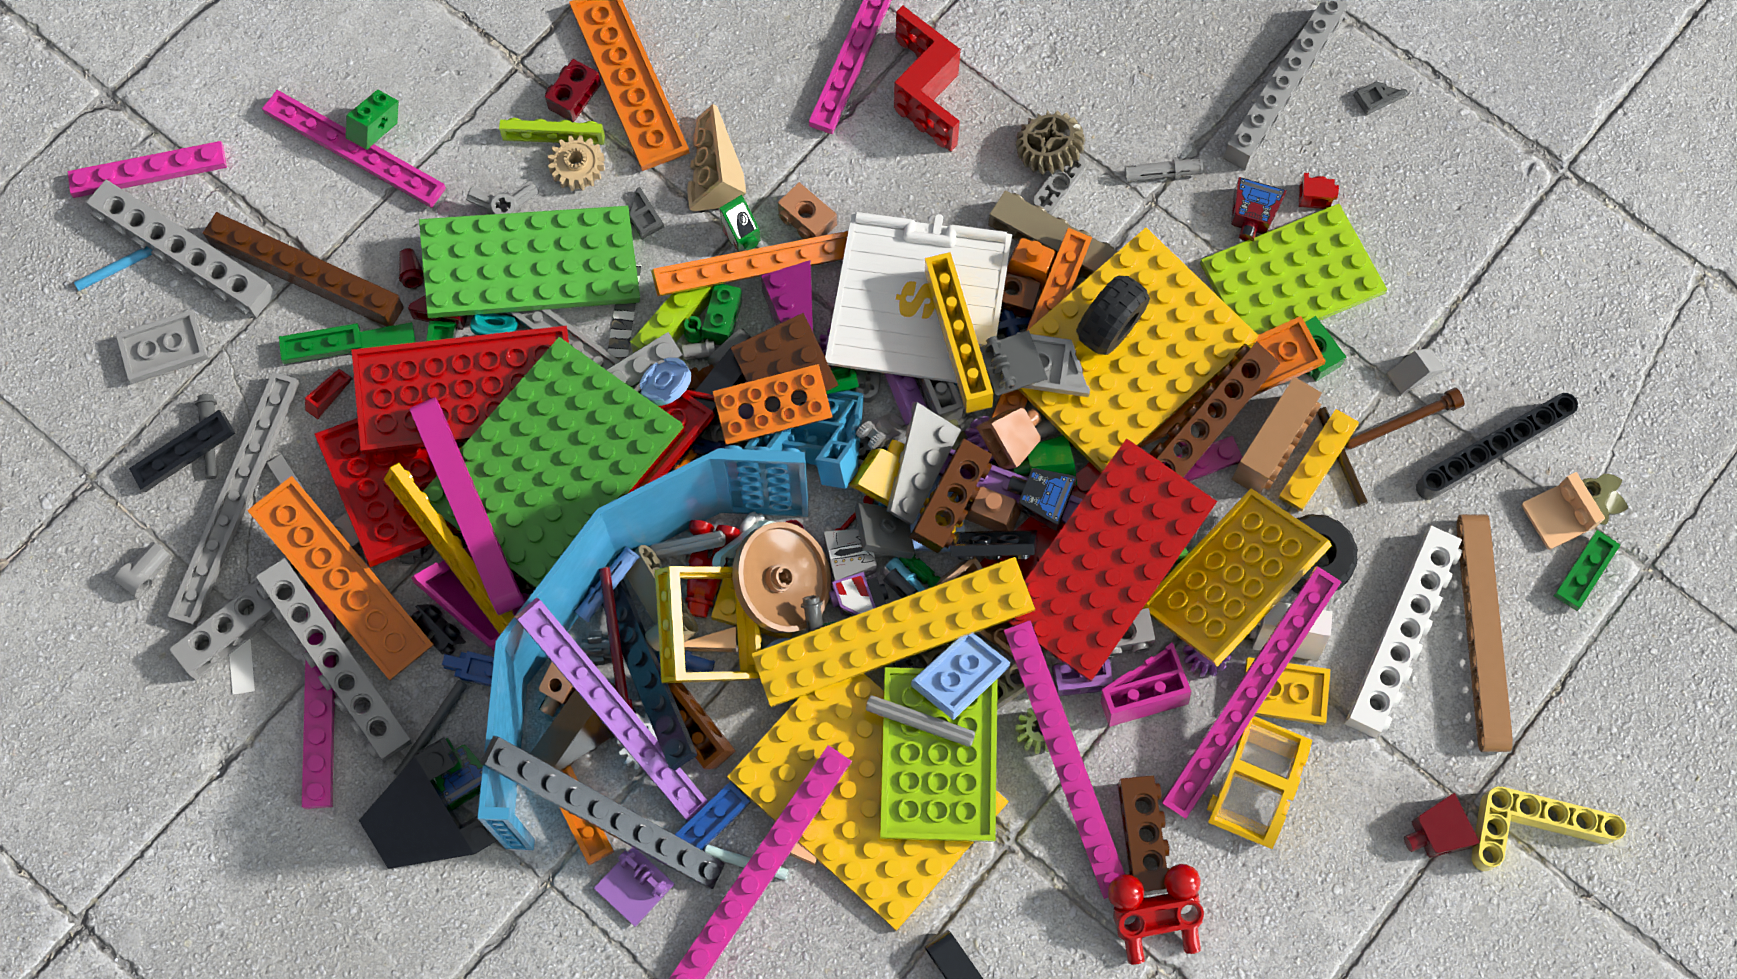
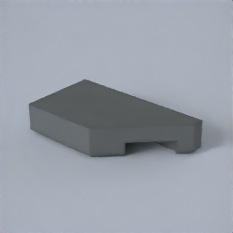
M1376 81L1355 91L1353 96L1364 113L1369 115L1406 97L1408 91L1403 88L1401 90L1386 86L1387 84Z
M638 187L629 215L632 225L641 239H644L664 228V223L641 187Z

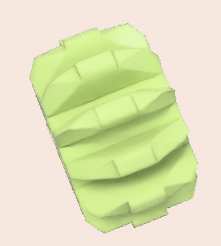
M1028 708L1027 716L1021 714L1018 718L1021 724L1015 726V731L1022 733L1017 737V741H1027L1024 746L1025 751L1034 746L1036 755H1039L1041 747H1043L1046 753H1049L1043 735L1039 732H1033L1036 725L1039 729L1040 726L1034 710Z

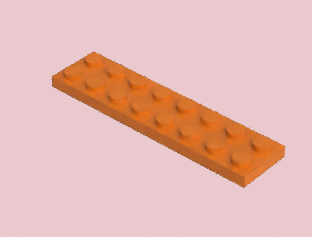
M623 0L569 1L570 8L641 170L644 171L690 154L688 145Z
M1302 316L1259 334L1256 341L1276 358L1280 364L1253 396L1325 364V359ZM1242 366L1241 372L1244 377L1248 378L1249 370L1247 367ZM1218 375L1214 377L1139 446L1143 447L1167 436V432L1177 422L1181 424L1186 418L1184 412L1194 402L1198 404L1203 398L1201 395L1202 391L1210 383L1215 384L1220 377ZM1226 385L1224 389L1225 394L1231 398L1233 394L1232 389ZM1212 405L1208 406V414L1210 416L1216 414V410Z
M293 476L289 477L247 510L390 681L433 647V643Z

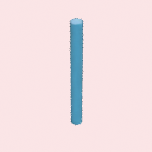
M147 246L144 250L139 249L75 281L74 284L78 291H81L151 256L153 250Z

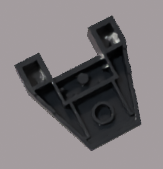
M445 737L420 750L359 819L360 824L388 869L475 855L498 841L478 820V815L461 825L436 784L434 778L453 768L458 762Z

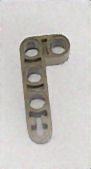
M640 545L633 551L640 558L637 559L626 573V577L654 622V625L645 633L646 640L653 649L660 651L655 570L664 567L650 547ZM681 597L684 642H686L698 632V624Z

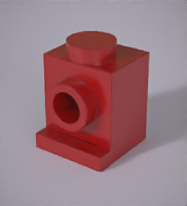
M1304 172L1299 183V207L1318 209L1331 207L1333 200L1338 199L1339 185L1335 184V179H1327L1324 176L1311 178L1309 173Z

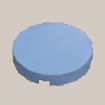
M669 357L663 359L665 362L661 364L655 363L650 366L640 381L641 395L657 406H663L678 399L687 390L691 381V372L688 366L679 358Z

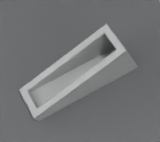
M282 454L267 463L280 484L293 476L304 489Z

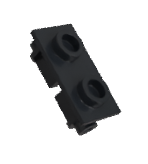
M432 604L415 606L418 611L412 614V620L427 637L432 631L435 632L430 641L442 655H451L456 650L453 647L454 645L466 643L460 636V630L442 617L443 614L439 608Z

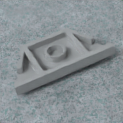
M1031 334L1048 379L1023 388L1089 397L1090 388L1084 379L1083 369L1076 357V350L1072 340Z

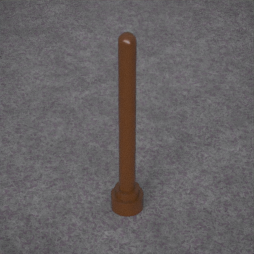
M1454 387L1445 391L1438 401L1350 438L1345 448L1351 450L1441 410L1446 409L1448 411L1451 409L1455 411L1464 407V398L1460 390Z

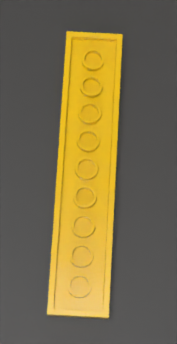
M1013 557L754 652L752 656L770 707L1030 613L1035 611V607L1017 560Z

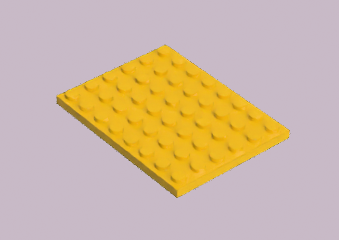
M1145 227L1029 329L1030 334L1072 340L1076 350V357L1083 369L1084 379L1090 388L1089 397L1020 388L1018 390L1102 473L1126 438L1139 446L1216 377L1227 363L1230 364L1237 357L1234 354L1243 344L1249 345L1253 343L1259 335ZM1118 275L1129 276L1147 290L1150 298L1149 304L1139 321L1117 348L1108 355H1098L1079 340L1076 329L1084 313L1101 290L1114 277Z
M863 673L799 697L727 778L769 817L777 821L828 745L850 759L852 763L798 842L897 931L974 842L880 839L883 716L867 711L866 704L870 696L884 699V691ZM996 791V816L1009 802L998 791Z

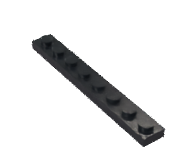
M622 579L613 590L622 655L668 767L677 770L698 754L668 683L661 682L660 664L653 648L646 640V631L625 581Z

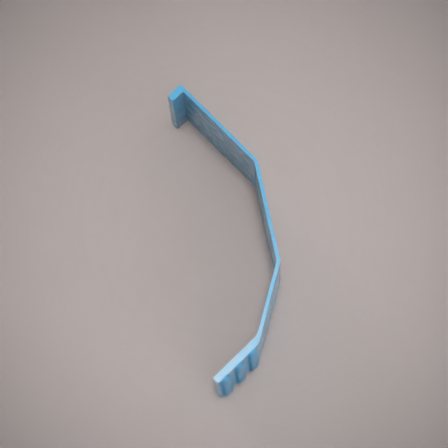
M735 445L726 446L725 449L718 448L598 508L518 613L537 597L568 632L580 617L574 611L589 595L590 592L588 590L591 586L595 587L600 581V568L610 567L626 546L635 551L640 545L650 547L652 544L664 542L688 530L691 520L706 521L719 513L749 514L751 512L775 516L808 517L809 506L805 452H800V450L795 448L771 451L768 447H756L754 450H747ZM515 616L498 637L495 644L485 751L493 736H498L521 749L527 685L548 659V656L515 619ZM483 765L478 820L505 849L534 850L535 838L515 815L518 784Z

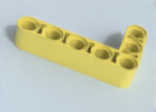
M1497 786L1485 793L1480 800L1475 830L1480 843L1472 848L1471 861L1481 871L1492 870L1503 862L1510 821L1607 845L1621 839L1625 835L1627 830L1626 824L1620 816ZM1492 795L1497 796L1501 800V808L1496 807L1492 803ZM1520 802L1525 803L1529 807V815L1521 811ZM1548 809L1553 810L1557 814V822L1549 818ZM1577 816L1585 821V829L1578 826L1576 822ZM1487 823H1492L1496 826L1497 835H1493L1488 831ZM1605 823L1613 828V836L1605 831ZM1483 850H1487L1492 854V863L1487 862L1483 858Z

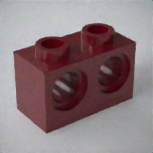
M572 59L568 66L565 65L561 69L559 78L554 85L551 84L546 90L545 100L548 109L571 122H575L601 86L599 73ZM578 78H581V79H582L581 81H578V82H575V81H574L575 79H578ZM562 98H568L565 101H560V99Z

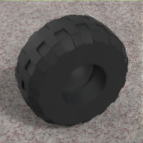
M1118 275L1114 277L1101 290L1084 313L1076 329L1079 340L1098 355L1110 354L1130 333L1146 310L1150 300L1147 290L1129 276Z
M1308 514L1300 518L1298 517V520L1330 541L1332 546L1325 552L1329 559V565L1320 568L1341 581L1336 590L1339 591L1352 577L1357 566L1358 549L1353 535L1341 522L1323 514ZM1312 566L1291 590L1298 594L1316 566Z

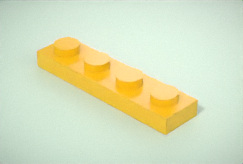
M1335 409L1279 495V499L1303 512L1358 427L1359 422Z

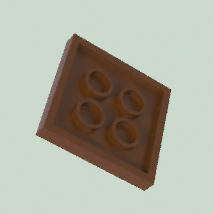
M804 313L731 347L747 382L819 364L826 392L838 386ZM796 391L792 394L791 401L795 405L802 404L807 401V395L803 391ZM775 397L769 398L765 403V408L769 412H776L781 406L780 400Z

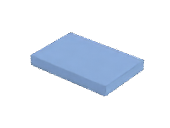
M972 633L956 639L911 681V686L954 720L1010 667V662Z

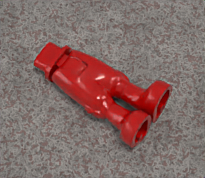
M691 520L689 524V532L693 536L714 532L715 529L711 523L701 520ZM717 525L716 531L720 530L725 534L726 544L722 547L714 548L711 558H708L709 549L693 552L688 561L689 567H713L714 555L740 535V530L728 525ZM687 579V597L685 602L688 603L687 607L693 616L707 618L709 607H713V600L721 579Z

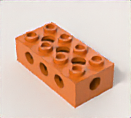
M819 364L712 391L726 445L832 418ZM794 392H805L807 401L803 405H795L791 401ZM775 397L780 400L781 406L778 411L769 412L766 410L765 403L769 398ZM749 404L753 406L754 414L751 418L742 419L740 417L739 409L742 405Z

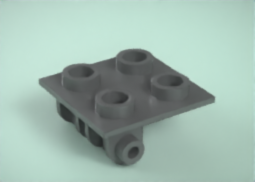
M1029 330L1001 340H997L995 336L990 337L986 340V345L980 346L984 364L996 396L1048 379Z

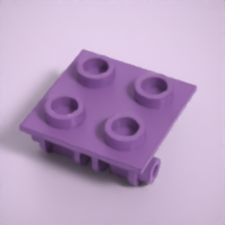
M632 847L629 851L625 850L619 856V862L594 889L636 927L675 884L639 850Z

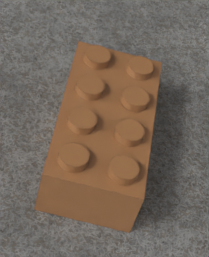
M1293 377L1241 459L1231 480L1248 490L1252 488L1259 494H1261L1264 488L1269 491L1322 404L1317 401L1322 392Z

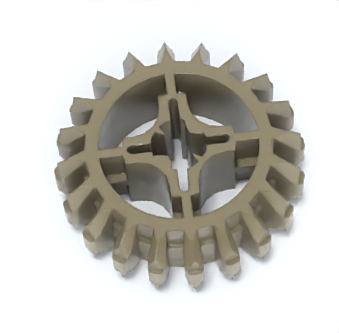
M1047 110L1046 115L1041 116L1037 113L1036 119L1028 118V124L1021 125V131L1017 132L1015 145L1018 157L1026 168L1030 167L1033 173L1039 170L1042 175L1046 171H1050L1053 175L1055 170L1063 172L1065 166L1072 168L1073 161H1079L1080 154L1084 153L1085 137L1082 126L1078 124L1075 117L1070 118L1068 113L1061 115L1058 110L1051 114Z

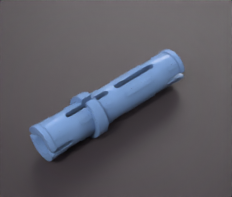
M627 546L610 566L613 590L637 559L640 558ZM601 580L595 587L591 586L588 590L590 592L589 595L574 611L587 622L590 621L604 603Z

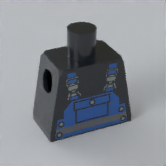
M1032 468L1028 480L1012 476L1007 491L1021 496L1018 503L1020 511L1057 531L1076 485V476Z

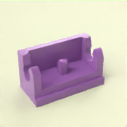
M1109 659L1105 661L1091 682L1067 665L1052 666L1053 680L1058 696L1102 692L1103 688L1113 682Z

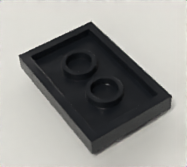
M1037 530L955 532L956 535L950 545L951 557L958 556L959 560H971L975 558L974 556H985L986 559L996 560L1007 555H1013L1016 559H1027L1030 555H1035L1038 541Z

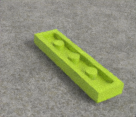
M509 118L508 120L500 119L499 130L503 141L559 143V140L562 139L567 143L569 142V136H572L574 140H578L579 135L583 136L584 142L591 138L594 145H604L605 140L603 125L594 121L575 123L568 120L551 122L543 119L527 121Z

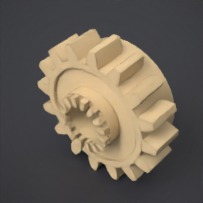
M579 135L578 140H574L572 136H569V142L567 143L562 139L559 140L560 147L553 146L552 151L554 155H548L550 163L548 167L550 173H552L553 180L555 182L559 181L562 188L565 186L570 187L571 191H574V189H581L583 191L589 185L593 187L594 181L601 179L600 171H605V159L599 144L594 145L591 138L584 142L582 135Z

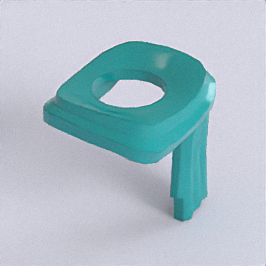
M495 313L477 314L472 317L470 329L476 335L516 331L518 322L515 320V317Z

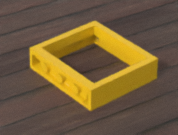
M669 566L655 570L662 683L749 681L760 679L752 653L761 650V632L759 625L751 620L743 610L736 593L740 671L686 673L680 579H733V567Z

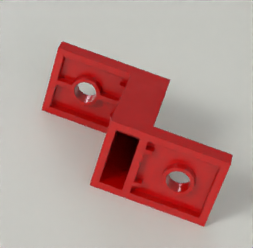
M902 5L896 11L895 38L902 47L913 51L918 59L894 82V109L901 117H907L920 132H926L930 135L938 146L945 147L951 152L958 145L960 120L934 100L959 75L961 49Z

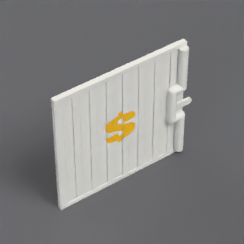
M862 212L852 213L825 356L828 365L957 383L925 276V258L951 252L980 347L987 344L986 340L988 338L997 337L1012 234L959 225L942 226L943 216L941 214L936 215L934 224L915 222L907 218Z

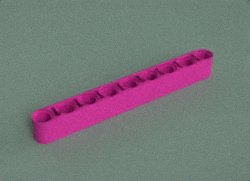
M436 397L411 407L410 412L496 613L500 616L524 605L525 602Z

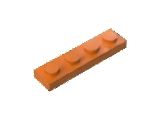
M571 766L562 771L579 781ZM560 807L588 865L614 853L603 830Z

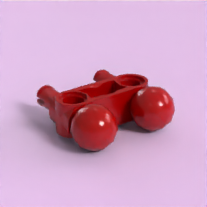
M1176 864L1170 867L1165 874L1164 881L1168 894L1144 898V888L1141 881L1132 875L1121 874L1111 881L1108 887V898L1114 906L1113 919L1117 926L1118 937L1125 941L1129 964L1136 965L1145 961L1142 937L1181 930L1185 953L1195 954L1201 951L1198 927L1203 923L1204 910L1200 904L1198 893L1201 878L1194 867L1187 864ZM1192 905L1188 913L1181 914L1183 907ZM1136 916L1133 923L1124 924L1126 918Z

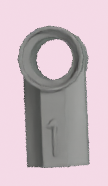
M151 542L133 563H127L117 572L115 582L135 598H141L152 587L153 578L172 557L156 543Z

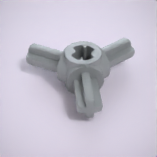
M528 181L511 194L507 191L504 194L496 192L494 195L471 187L466 200L487 209V214L489 215L518 213L521 211L520 206L537 195L538 190L531 181ZM502 204H506L507 212H501Z

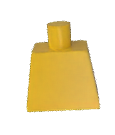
M891 440L887 451L881 448L871 450L849 486L888 507L894 479L897 477L900 463H898L900 454L903 452L905 444L897 440Z

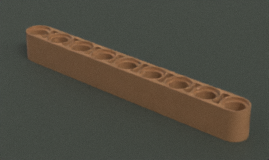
M1460 514L1457 517L1456 529L1457 537L1462 539L1459 545V549L1462 550L1459 560L1478 747L1480 752H1510L1513 745L1490 519L1487 514Z

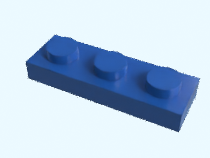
M730 781L675 835L703 850L750 804V800Z

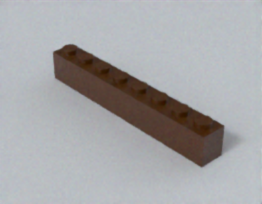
M215 212L203 231V235L212 247L383 326H394L404 309L397 294L218 212Z

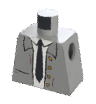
M859 530L824 532L825 546L834 581L864 572L865 577L876 573L877 569L875 559L890 556L863 551Z

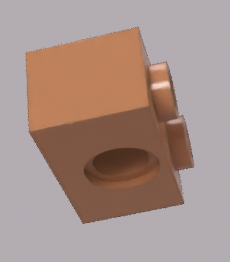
M800 182L778 202L779 218L786 225L791 224L796 228L802 239L827 235L837 226V214ZM808 213L811 216L808 218H803L800 215Z

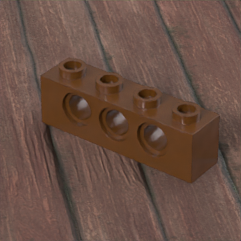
M1007 271L1000 312L1002 313L1003 309H1007L1008 311H1014L1016 317H1032L1041 282L1029 276L1020 277L1012 275ZM1012 289L1016 291L1017 294L1009 295L1005 291Z
M963 439L956 448L909 538L936 553H939L944 547L948 549L956 535L952 533L955 525H961L968 513L964 509L968 500L973 502L980 490L976 486L980 478L985 479L992 467L989 461L993 454ZM960 469L968 470L971 474V479H964L960 474ZM948 492L956 493L959 502L954 503L950 501ZM935 515L943 516L946 519L947 525L940 526L937 524Z
M668 683L698 754L695 758L704 769H717L736 750L683 683Z
M1154 775L1120 778L1117 786L1129 875L1141 881L1144 895L1167 893L1164 881L1165 874L1170 869L1167 868L1166 856H1169V843L1167 839H1163L1162 828H1165V815L1163 811H1159L1158 800H1161L1162 797L1160 784L1155 783ZM1137 801L1147 803L1149 812L1145 814L1138 812L1135 803ZM1148 829L1151 831L1153 841H1143L1139 836V830ZM1143 858H1153L1157 863V869L1152 871L1146 869L1143 865Z

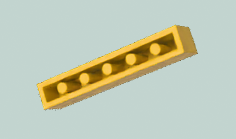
M951 252L925 258V276L965 411L970 413L990 408L993 405V390Z

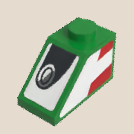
M740 195L719 208L722 231L737 252L752 250L761 241L760 229L744 197Z

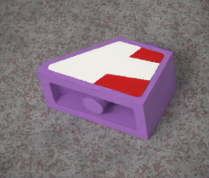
M864 572L832 582L833 591L829 592L833 608H839L841 615L850 618L876 608Z

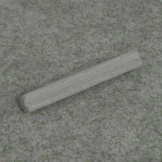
M870 696L866 704V710L965 746H971L973 743L975 732L875 696Z

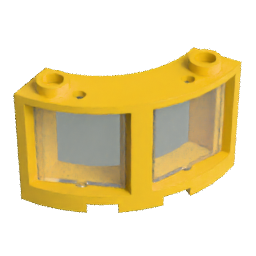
M1253 716L1237 741L1218 795L1212 794L1206 809L1211 812L1208 823L1273 849L1290 806V802L1287 799L1294 800L1301 781L1300 776L1303 766L1306 765L1312 740Z

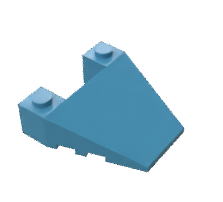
M839 391L827 394L832 413L831 419L753 438L744 449L754 450L756 447H768L771 451H783L785 448L798 449L800 452H805L806 463L817 465L822 485L846 489L858 472L860 438L855 433L862 424L863 393Z

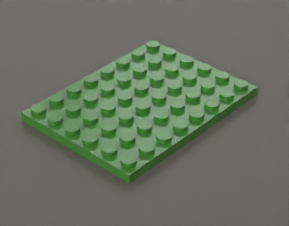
M558 337L463 445L460 453L511 571L536 589L598 508L628 494L684 427L680 421ZM437 475L423 492L428 496L434 510L441 514L448 524L462 533Z

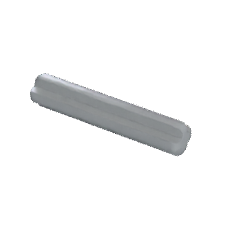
M719 530L652 544L650 548L658 559L722 547L726 544V536Z

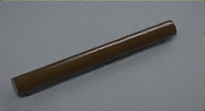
M1326 407L1320 408L1317 412L1323 427L1330 418ZM1343 448L1337 460L1358 507L1368 504V501L1348 455Z

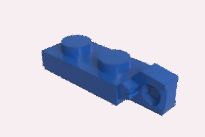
M467 651V653L461 652L460 657L444 655L442 661L443 668L455 671L454 677L491 687L494 657Z

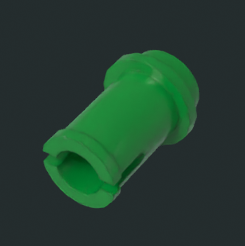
M690 316V322L688 319L684 322V337L691 344L700 343L703 340L701 321L696 316Z

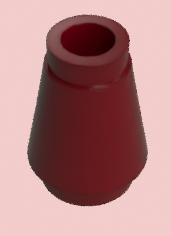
M405 248L399 252V281L406 288H416L423 284L424 271L415 251L411 248Z

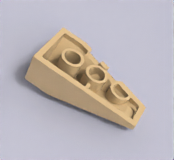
M712 104L696 120L693 145L697 147L695 159L691 160L690 168L694 170L693 181H689L687 187L689 210L692 211L717 209L736 197L746 194L744 173L718 107Z

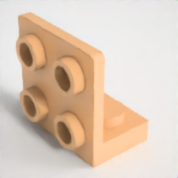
M1577 472L1567 476L1558 486L1524 501L1521 505L1548 550L1595 529L1605 519Z

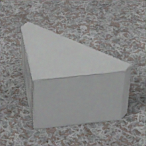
M1429 348L1415 350L1388 371L1386 376L1401 396L1444 372L1445 369Z

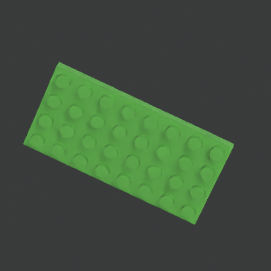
M628 206L419 219L428 318L640 303Z

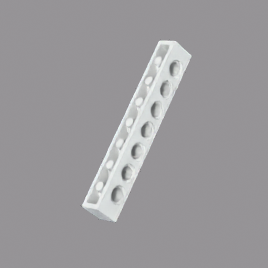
M1433 526L1424 534L1345 720V725L1373 738H1376L1381 732L1386 733L1392 721V718L1388 715L1391 708H1396L1401 700L1402 693L1398 691L1401 684H1406L1411 676L1413 669L1409 668L1412 658L1416 660L1421 652L1423 645L1419 641L1422 634L1426 636L1431 628L1433 621L1429 620L1431 612H1436L1441 604L1443 597L1439 596L1442 587L1446 588L1451 580L1452 573L1449 572L1452 564L1456 565L1461 556L1462 550L1459 549V545L1462 539ZM1430 557H1437L1441 562V566L1433 564ZM1421 580L1428 581L1431 589L1424 588L1421 585ZM1410 604H1417L1421 608L1422 613L1414 612ZM1400 627L1408 628L1412 637L1404 636L1401 633ZM1390 651L1398 652L1402 661H1395L1391 657ZM1380 675L1389 677L1391 686L1384 685L1380 680ZM1370 699L1377 700L1381 704V710L1373 709L1370 705Z

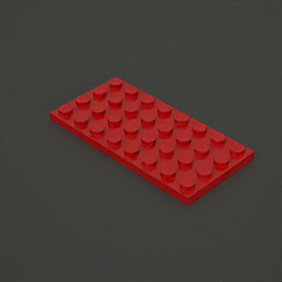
M567 325L353 349L352 361L361 453L425 447L410 408L433 397H436L456 443L467 442L558 337L569 343Z
M1126 438L1026 578L1025 584L1035 611L1005 622L1013 627L1031 621L1040 647L1091 682L1218 501Z

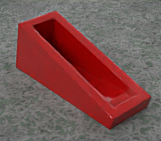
M341 369L335 371L305 397V411L318 420L351 382L352 377Z

